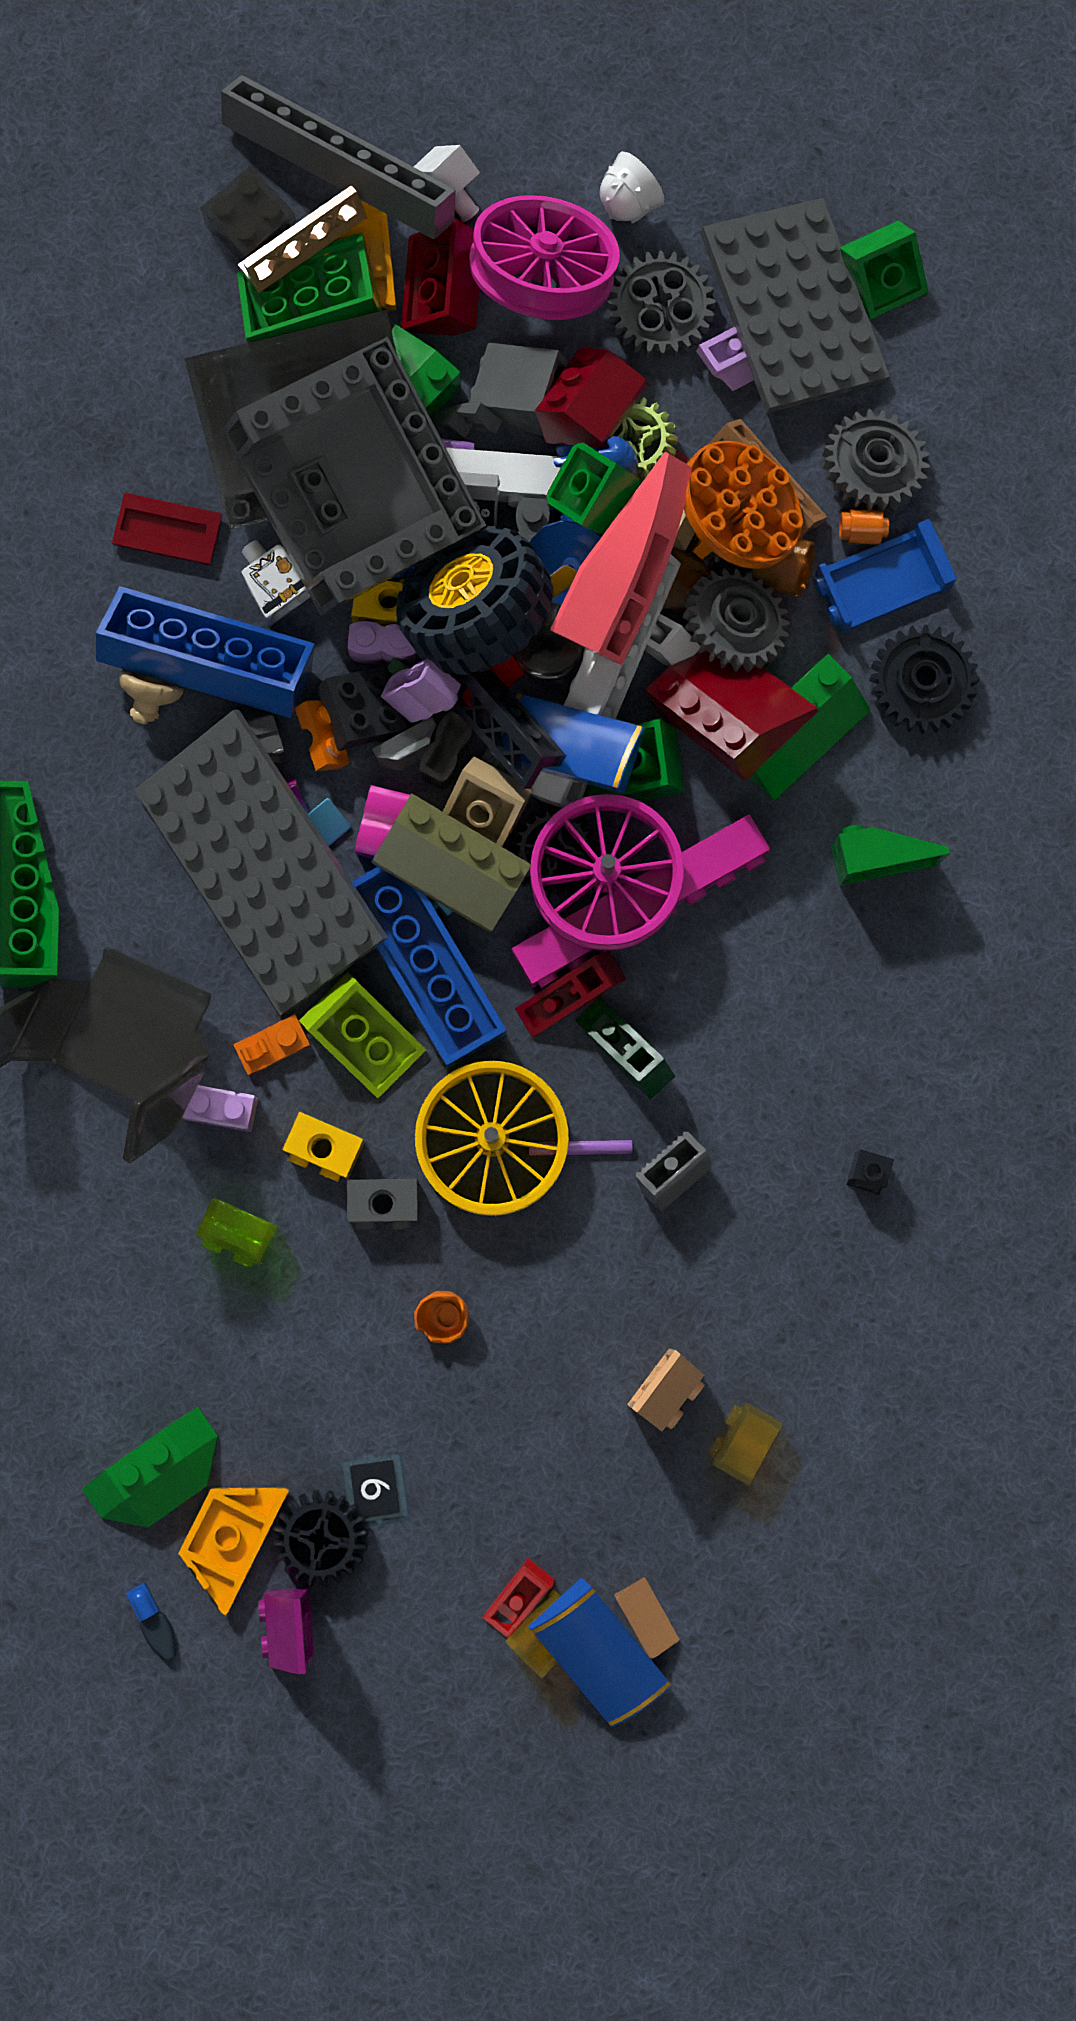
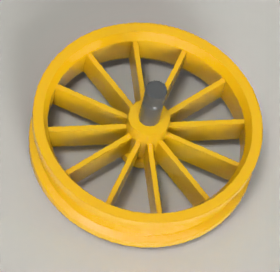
M502 1061L472 1063L458 1068L445 1076L430 1091L422 1104L415 1129V1147L418 1161L424 1175L436 1192L449 1203L462 1210L487 1216L505 1215L520 1211L544 1196L561 1173L569 1141L566 1116L559 1099L552 1089L533 1072L521 1066ZM484 1074L501 1075L493 1122L487 1121L471 1077ZM505 1075L519 1079L531 1086L501 1124L497 1123ZM468 1079L484 1121L482 1126L477 1124L444 1096L447 1091L461 1081ZM536 1090L546 1101L552 1114L506 1130L505 1126ZM441 1099L473 1125L477 1132L471 1133L430 1126L428 1124L434 1108ZM550 1119H555L558 1135L557 1147L509 1139L510 1134ZM427 1130L475 1138V1142L429 1159L426 1138ZM513 1144L555 1151L554 1162L545 1178L508 1149V1145ZM477 1147L479 1150L452 1184L447 1187L437 1176L431 1164ZM504 1152L541 1181L531 1192L516 1199L500 1156ZM483 1154L487 1156L478 1203L465 1199L452 1190ZM497 1156L513 1201L500 1204H484L483 1200L490 1159Z

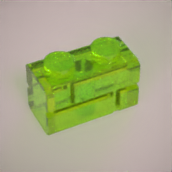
M213 1197L195 1236L203 1239L201 1246L219 1254L222 1248L235 1253L232 1260L252 1268L254 1262L260 1265L263 1264L279 1226Z

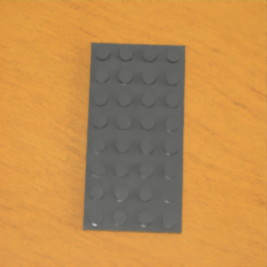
M239 710L231 711L134 790L279 1015H285L388 939V936Z

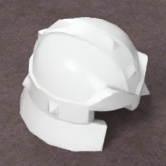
M622 151L618 154L613 165L609 166L608 171L605 173L600 186V199L606 213L609 215V219L635 223L651 210L664 205L665 197L656 178L638 158L627 152Z

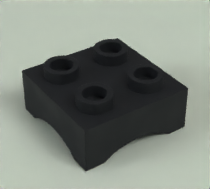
M386 667L325 678L316 688L320 700L328 711L338 751L370 742L387 741L407 730L404 717L381 697L389 680Z

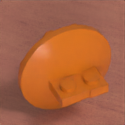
M734 441L710 443L701 448L688 461L687 465L692 467V471L686 488L684 511L696 533V537L699 539L692 551L703 560L713 551L721 558L735 565L751 569H761L779 563L794 550L801 535L803 518L797 494L789 481L788 472L783 467L774 463L757 446Z

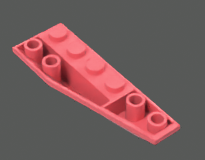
M664 452L579 567L550 628L551 631L601 657L620 665L623 664L653 602L665 572L686 501V488L690 480L692 467L673 455Z

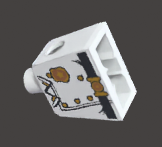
M254 540L243 548L242 554L250 565L244 568L241 573L269 627L310 598L285 548L280 544L266 552L258 540Z

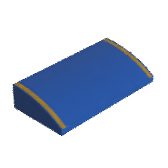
M515 694L517 699L567 755L561 766L543 767L542 772L625 794L645 731L644 727L530 696ZM501 731L502 745L506 751H510L509 735L505 731ZM490 751V753H491L496 759H498V758L494 755V753H493L492 751ZM521 754V765L529 768L532 762L525 754Z
M580 1578L528 1626L611 1727L633 1717L672 1687L670 1682L596 1591L583 1578Z

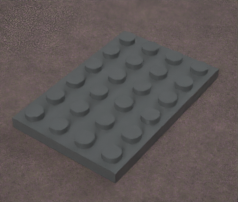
M823 198L703 226L700 232L732 322L737 330L738 338L742 343V349L747 356L746 360L766 413L887 382L890 378L889 372L858 289L842 260L841 244Z

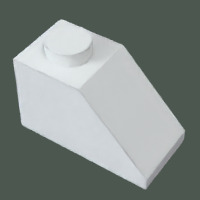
M660 614L646 644L645 651L669 667L694 656L699 650L700 645L697 642H690L691 635L682 625Z

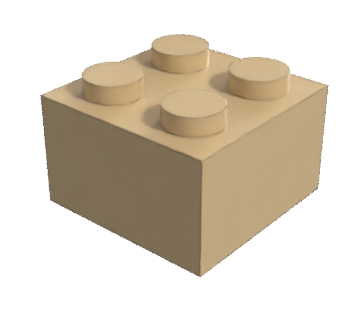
M473 757L462 770L443 812L504 848L534 788L523 789L515 778Z

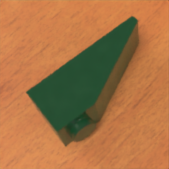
M601 998L575 1020L624 1075L650 1100L676 1077L666 1060Z

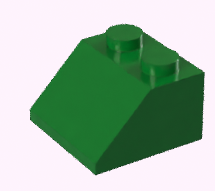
M899 220L840 247L842 260L858 289L866 314L870 320L929 293L916 232Z

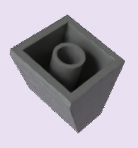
M488 343L485 354L480 360V370L475 386L470 391L469 403L481 402L502 421L501 424L543 436L535 409L569 362L559 350Z

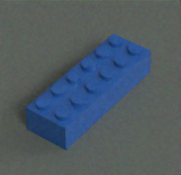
M120 586L96 631V661L292 718L312 672L315 643Z
M376 867L352 881L388 936V939L376 947L378 953L447 1069L452 1068L506 1036L507 1030L428 897L380 867Z

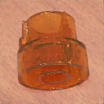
M790 538L791 546L794 543V538ZM799 538L798 543L794 546V550L779 563L767 568L752 569L753 579H756V582L759 579H763V585L773 587L777 593L800 598L807 586L813 568L816 552L815 542Z

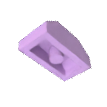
M735 327L699 345L696 352L715 377L722 379L732 391L754 380L746 360L747 356L742 349V343L738 338Z

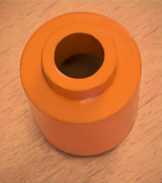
M850 509L849 513L841 512L839 539L856 544H881L882 538L888 537L889 518L883 517V511Z

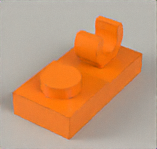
M295 1014L233 1044L248 1076L311 1046Z

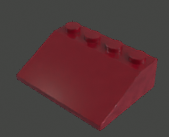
M708 651L698 653L669 666L645 689L655 710L744 781L819 712L815 705L763 667L759 669L755 665L750 672H747L742 665L735 672L732 664L727 663L724 668H721L719 658L712 662L709 661L710 653Z

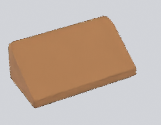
M645 1577L614 1594L651 1660L680 1640Z

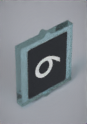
M370 1454L367 1459L342 1462L348 1508L354 1503L358 1506L357 1510L351 1514L353 1519L364 1515L366 1519L364 1522L376 1520L377 1523H382L383 1519L408 1516L400 1454L374 1457V1455Z

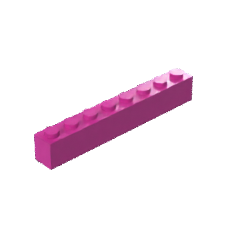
M750 814L682 852L684 877L676 906L685 901L692 905L707 896L705 890L715 884L722 888L737 879L735 873L746 867L748 872L766 862L764 857L768 855L770 848ZM671 867L649 870L635 878V880L670 892L672 880ZM627 884L622 886L649 920L658 913L666 899ZM617 890L613 891L618 933L624 934L643 926L644 923ZM608 894L598 899L586 929L587 933L605 936L614 935ZM592 903L564 918V920L573 927L582 930ZM676 906L670 917L678 912ZM551 927L512 948V954L530 986L533 988L540 985L541 989L559 980L557 974L569 968L572 971L588 960L587 957L597 951L600 954L606 952L578 946L560 936Z

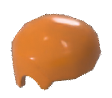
M435 1291L420 1301L414 1312L416 1330L422 1332L433 1343L454 1342L464 1335L470 1324L467 1304L461 1297L451 1291Z

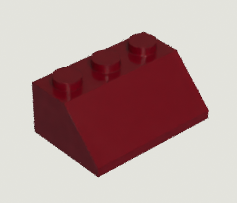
M456 219L436 239H432L421 232L409 236L402 329L411 333L455 336L476 329L480 287L472 277L469 268V254L473 244V228Z
M579 348L535 409L545 442L563 445H575L583 442L590 447L605 448L608 439L616 432L648 385L646 379L609 349Z

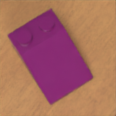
M309 1587L267 1591L264 1594V1600H259L260 1622H266L267 1636H262L261 1638L263 1658H269L270 1668L295 1674H306L315 1660Z

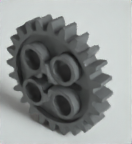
M663 250L659 251L658 259H653L651 254L646 252L645 262L642 263L637 257H634L633 269L623 265V276L615 275L614 285L616 287H612L609 296L612 299L608 300V310L613 311L610 313L609 321L610 323H617L614 332L616 335L625 333L623 337L624 345L632 341L635 342V353L642 347L647 348L646 355L648 358L654 350H658L660 359H663L665 350H670L675 358L678 354V347L681 346L688 353L691 347L690 340L699 345L701 342L700 333L708 334L709 324L707 322H713L714 313L710 310L715 309L716 300L710 298L713 296L714 287L706 286L709 278L708 275L698 277L699 264L692 268L688 267L689 257H685L680 263L677 261L676 252L672 253L670 259H665ZM653 278L658 281L662 304L667 305L666 318L672 329L671 331L666 330L661 304L656 303L657 290L652 281ZM674 281L681 287L670 289L665 284ZM636 290H644L649 295L640 298L634 295L633 292ZM685 312L690 317L686 320H680L674 314ZM646 320H652L658 326L647 328L642 323Z

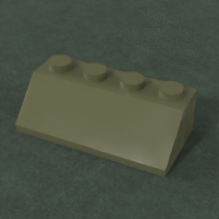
M412 793L371 861L374 865L489 933L494 929L531 867V864Z

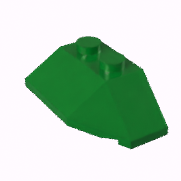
M197 1407L107 1468L83 1487L82 1490L101 1518L149 1528L208 1485L218 1435L200 1408Z

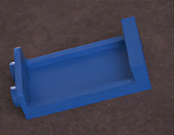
M930 519L918 523L911 532L829 566H826L825 563L818 565L813 583L820 597L825 595L830 606L827 608V614L831 624L834 627L839 626L843 634L949 590L953 587L957 577Z

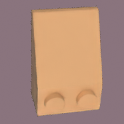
M668 1349L627 1405L659 1430L663 1431L666 1426L672 1429L684 1413L680 1410V1407L688 1398L693 1401L703 1389L705 1384L700 1380L704 1374L679 1352Z

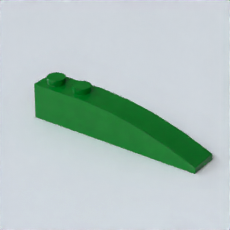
M0 781V988H25L58 977L59 907L28 781Z

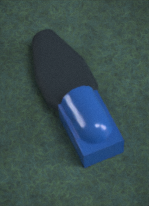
M145 1582L126 1592L125 1594L140 1622V1629L150 1647L164 1661L177 1655L173 1629L166 1615L160 1612L147 1583Z

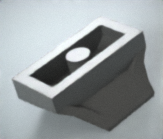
M430 717L373 748V756L379 767L403 771L430 756L439 737L436 723Z

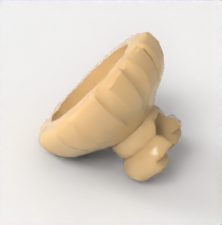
M128 670L122 671L119 676L122 689L134 699V708L130 710V716L133 717L134 722L143 725L158 719L159 706L177 701L184 691L183 686Z

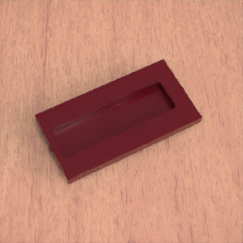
M124 493L112 544L114 546L211 566L223 514Z

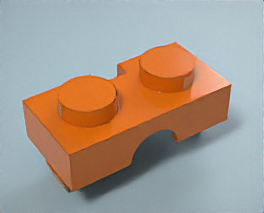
M321 700L305 701L298 705L295 710L302 730L308 729L313 736L309 752L316 770L314 772L337 770L348 765L350 761L346 750L338 751L336 747L332 723Z

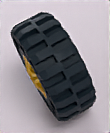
M487 526L486 529H481L414 566V570L403 581L402 591L398 593L397 623L418 656L422 660L429 659L443 673L449 675L455 673L462 676L471 675V672L476 671L484 672L491 669V666L498 663L502 664L511 659V655L518 650L524 649L529 644L528 641L533 635H537L541 630L544 618L548 617L553 597L551 576L525 537L507 528Z

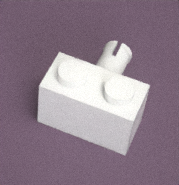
M460 145L435 146L414 166V168L456 190L455 211L462 222L468 221L479 211L478 206L474 204L463 188L480 172Z

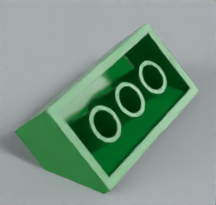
M829 654L792 687L794 691L815 705L819 712L750 776L773 801L783 794L871 711L853 678Z

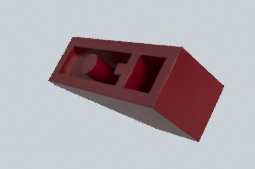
M606 951L593 956L516 1007L515 1010L533 1038L603 996L627 979L610 951Z

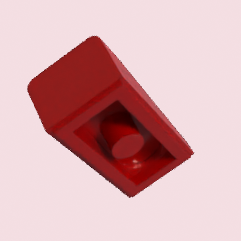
M527 1558L482 1618L510 1640L552 1588L555 1579ZM497 1610L513 1623H501L497 1618Z

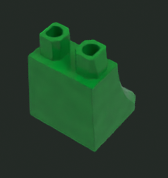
M582 442L572 447L547 492L548 504L581 526L604 535L643 481Z

